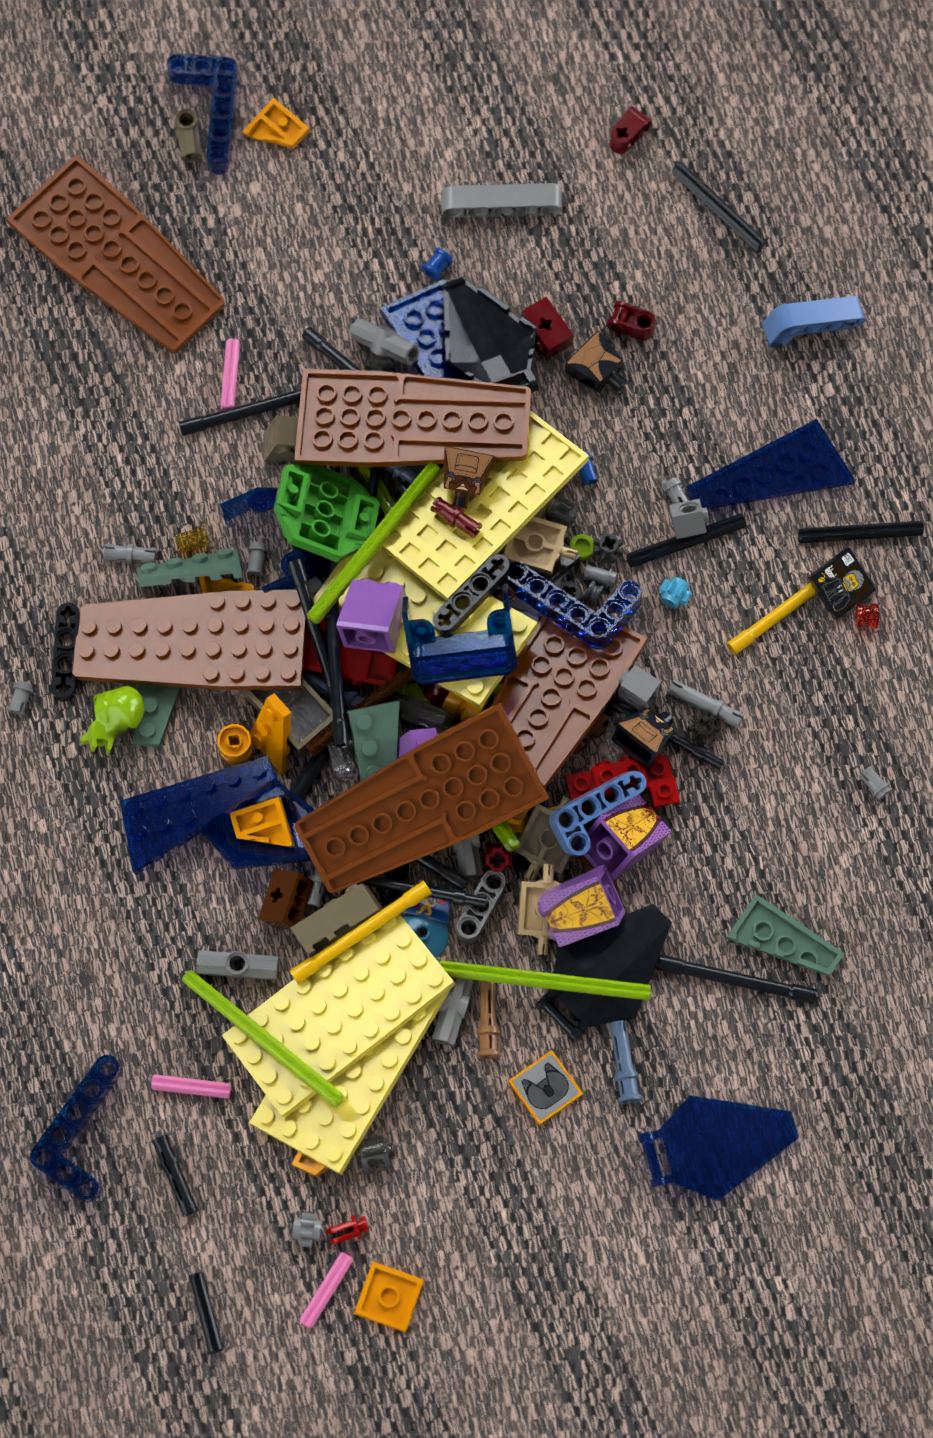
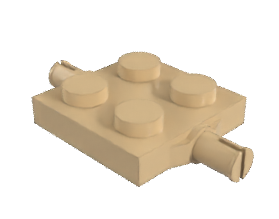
M533 517L506 544L503 555L507 557L511 564L552 575L555 564L561 556L575 561L578 550L564 547L567 526Z
M543 864V880L520 882L517 934L532 935L538 938L537 954L542 955V952L544 955H548L549 939L552 938L548 930L550 924L547 917H543L538 908L539 897L543 892L562 884L553 880L554 864Z

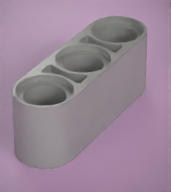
M489 870L479 882L473 895L487 897L486 904L489 908L485 912H478L474 906H466L457 923V936L463 943L470 944L477 941L505 890L506 880L502 872ZM490 879H496L500 882L501 886L497 889H490L486 883ZM466 924H470L475 927L476 932L472 935H465L461 928Z

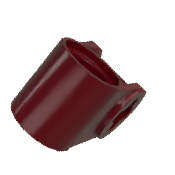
M631 106L612 128L609 141L610 149L617 154L629 151L636 141L642 138V133L649 130L652 120Z
M616 301L613 308L615 310L611 319L606 323V327L609 330L639 340H649L653 337L656 320L652 312L623 301ZM646 323L649 327L641 328L639 324Z

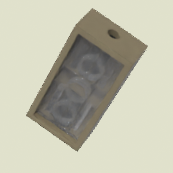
M304 679L302 690H239L259 713L266 698L274 693L291 711V735L287 737V743L302 759L310 753L307 750L306 744L311 742L316 736H319L318 734L324 732L326 728H329L333 722L330 706Z

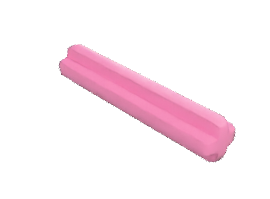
M227 339L220 404L223 410L231 409L235 406L240 341L238 339Z
M153 1075L151 1088L158 1091L226 1099L231 1095V1084L163 1075Z
M343 1252L339 1254L301 1316L300 1322L306 1327L312 1328L351 1266L353 1258Z

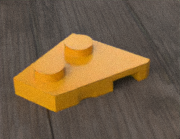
M273 97L242 133L249 138L294 149L310 132V129Z

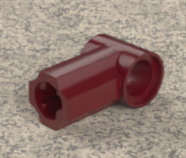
M486 844L487 868H491L493 872H502L504 868H513L514 852H507L502 844Z

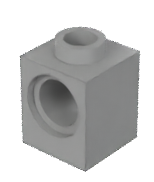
M700 499L669 505L676 539L707 533L705 523L710 522L707 507H701Z

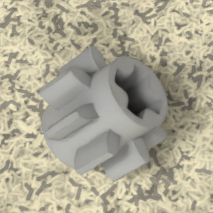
M302 1212V1219H294L292 1239H299V1246L312 1247L313 1241L320 1242L322 1221L315 1220L316 1215L313 1213Z

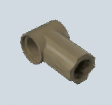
M180 109L175 116L181 160L187 162L195 161L202 158L197 115L192 109ZM184 121L192 122L189 126H184L181 123Z

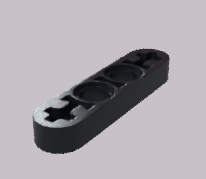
M502 554L492 555L435 613L433 624L437 633L444 636L454 633L509 576L511 568L506 556ZM502 564L503 570L497 569L495 571L493 565L500 566ZM479 580H484L488 583V587L483 591H477L473 588L474 584ZM465 598L470 601V605L466 609L462 610L456 607V603L460 599ZM443 619L446 621L449 619L450 625L447 626L446 624H444L441 626L440 620Z
M69 602L60 605L56 612L51 683L53 695L57 700L63 702L69 701L74 697L77 679L72 673L73 664L69 670L65 671L58 667L62 659L68 658L72 662L74 661L80 613L78 607ZM67 610H71L72 614L75 615L70 617V626L75 627V629L66 627V619L62 614H66ZM64 634H71L74 636V642L69 646H64L60 643V638ZM57 675L66 677L67 687L70 688V690H66L64 695L60 693V690H57V688L62 687V678L57 677Z

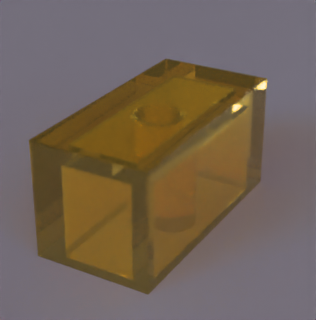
M204 526L174 535L179 555L210 545Z

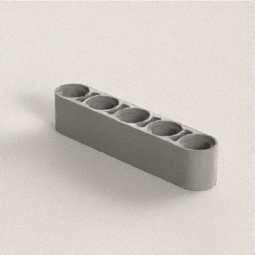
M556 183L447 186L441 191L442 214L448 218L451 215H455V217H476L478 214H480V217L500 216V214H504V216H525V213H529V215H549V213L557 215L563 211L562 188Z

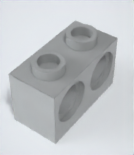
M634 665L631 671L626 669L618 681L621 685L617 690L619 691L617 700L637 712L649 708L658 696L661 681L637 665Z

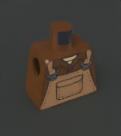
M445 446L444 489L455 490L452 506L467 509L470 494L481 495L495 455Z

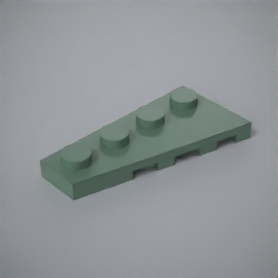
M231 548L220 549L217 553L212 554L198 553L186 559L171 558L167 562L160 564L150 562L136 568L139 587L173 584L175 579H180L186 583L196 582L202 576H208L211 580H221L224 574H233L234 578H243L238 550H232Z
M139 684L138 692L143 698L145 712L140 724L134 730V745L160 747L181 687Z
M398 700L347 711L360 781L397 759L400 702Z
M755 894L726 937L728 940L828 977L845 954L757 894Z

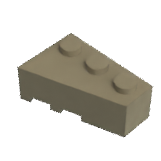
M279 415L274 417L263 433L264 462L294 461L298 417Z
M362 883L351 885L344 891L345 894L329 901L323 908L290 928L308 955H316L383 909L368 885Z

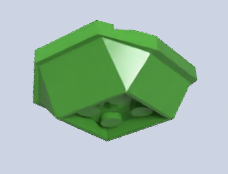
M289 464L285 465L281 473L274 512L280 522L283 537L288 540L289 544L329 560L339 562L355 554L375 530L380 502L374 496L371 497L368 491L355 479L320 465Z

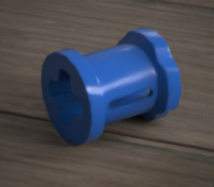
M437 247L434 249V255L431 259L421 266L423 273L434 281H438L441 278L440 274L446 266L453 263L450 254Z

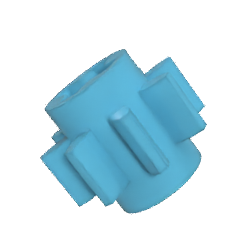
M673 577L671 581L665 579L659 591V594L663 595L661 601L673 609H677L680 604L685 607L691 597V592L688 591L689 584L678 577Z

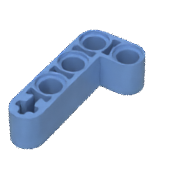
M849 296L780 305L763 321L762 326L770 348H775L774 345L788 344L795 335L850 329L862 325L866 319L858 297Z
M639 771L622 773L554 810L549 816V824L562 850L571 856L587 853L590 849L591 841L583 824L643 792L646 787L645 776ZM630 779L635 780L631 788L622 789L620 787L630 783ZM607 788L612 790L614 795L610 803L604 797V792ZM585 800L591 805V811L588 815L584 814L581 809L582 803ZM562 813L566 814L569 819L566 827H562L559 824V816ZM575 836L581 842V846L577 851L571 847V840Z

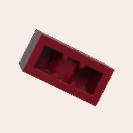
M547 297L521 311V317H524L537 327L535 349L539 354L543 353L549 359L573 345V333Z

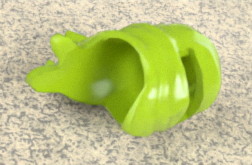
M130 686L104 691L102 694L99 693L93 697L96 720L91 723L87 733L81 736V743L85 745L90 744L92 752L95 751L98 745L99 747L106 746V754H110L114 739L118 734L125 733L129 728H136L140 724L145 712L144 701L140 693Z

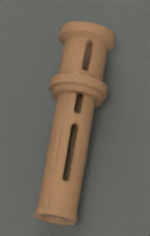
M479 981L480 1027H478L477 1036H479L480 1051L477 1052V1058L497 1059L501 1057V1052L498 1051L500 1029L496 1026L495 982Z

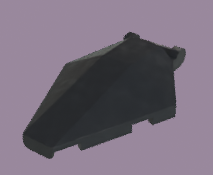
M465 276L444 283L443 306L446 367L466 380L526 386L531 389V393L538 391V382L531 371L537 327L524 317L518 318L510 312L509 306L483 287L477 288L466 280Z
M654 904L624 915L618 926L565 946H558L553 974L648 985L672 922ZM550 989L537 1001L535 1006L540 1011L543 1009L568 1034L567 1037L572 1042H575L589 1027L636 1018L643 1000ZM555 996L581 1021L577 1027L550 1002Z

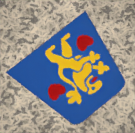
M426 884L427 886H430V887H435V888H440V889H446V888H442V887H438V886ZM427 897L403 912L448 923L449 901Z

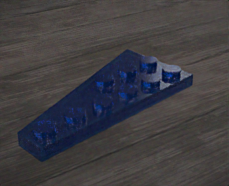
M445 279L380 307V314L390 329L399 332L398 336L418 344L420 354L418 360L413 362V365L420 375L466 380L446 367L443 284L446 283Z
M815 419L686 486V492L691 500L700 499L702 508L713 509L853 485L856 480L819 421Z
M265 756L120 800L133 873L137 876L144 871V867L153 861L158 862L164 858L165 853L176 846H182L212 826L213 821L223 815L227 816L234 811L233 808L245 800H251L275 784L271 759Z

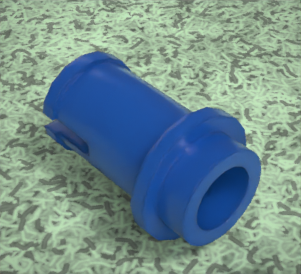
M585 451V453L589 455V461L579 470L584 486L598 482L592 463L594 457L588 451Z

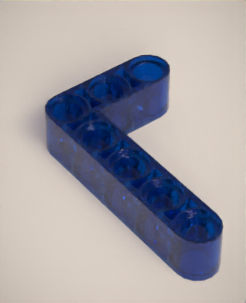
M173 54L166 62L168 76L173 83L213 87L206 156L210 172L222 175L230 167L238 88L237 63L231 57ZM176 68H183V69L180 70V71H175V70H174V69H176ZM202 69L207 70L206 72H202V73H201V72H198L199 70H202ZM225 71H231L229 74H223ZM229 93L227 96H221L220 94ZM222 114L227 115V116L224 117V118H219V117H218L219 115H222ZM219 136L225 137V138L222 139V140H217V139H216V138L219 137ZM217 158L223 159V160L220 161V162H214V161H213V160H215V159H217Z
M519 561L509 563L511 571L505 579V586L510 587L516 593V597L591 648L597 650L606 648L641 606L642 588L635 581H625L596 613L524 563ZM513 576H520V577H522V578H520V579H512L511 577H513ZM533 590H541L542 592H541V593H533L532 591H533ZM633 595L635 598L628 599L625 596ZM558 603V604H561V605H563V606H561V607H554V606H552V605ZM617 613L620 616L612 617L610 614ZM576 617H580V618H582L583 620H582V621H574L573 619L576 618ZM601 631L604 634L599 636L595 635L594 632Z
M103 1055L96 1060L30 1153L31 1163L40 1172L86 1203L94 1202L99 1198L101 1186L93 1176L63 1155L121 1075V1066L112 1055ZM106 1063L115 1064V1070L110 1075H104L101 1072L102 1067ZM89 1086H99V1092L96 1096H86V1089ZM75 1107H80L83 1109L82 1116L77 1120L70 1119V1111ZM60 1129L66 1130V1138L62 1142H55L53 1139L54 1133ZM42 1152H49V1162L44 1165L38 1164V1155ZM65 1167L72 1168V1176L68 1180H61L59 1178L61 1169ZM88 1182L93 1183L95 1186L94 1192L89 1196L82 1195V1186Z

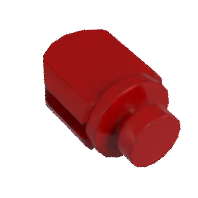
M355 1215L350 1216L351 1220L327 1228V1234L352 1226L354 1228V1231L329 1239L330 1244H337L357 1237L358 1240L362 1239L361 1231H364V1233L370 1232L366 1217H359L360 1220L357 1221Z

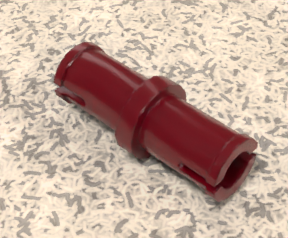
M441 497L435 499L433 502L435 507L431 506L430 508L432 512L447 520L449 526L459 528L471 538H475L480 531L477 528H482L481 523L464 514L462 508H455Z

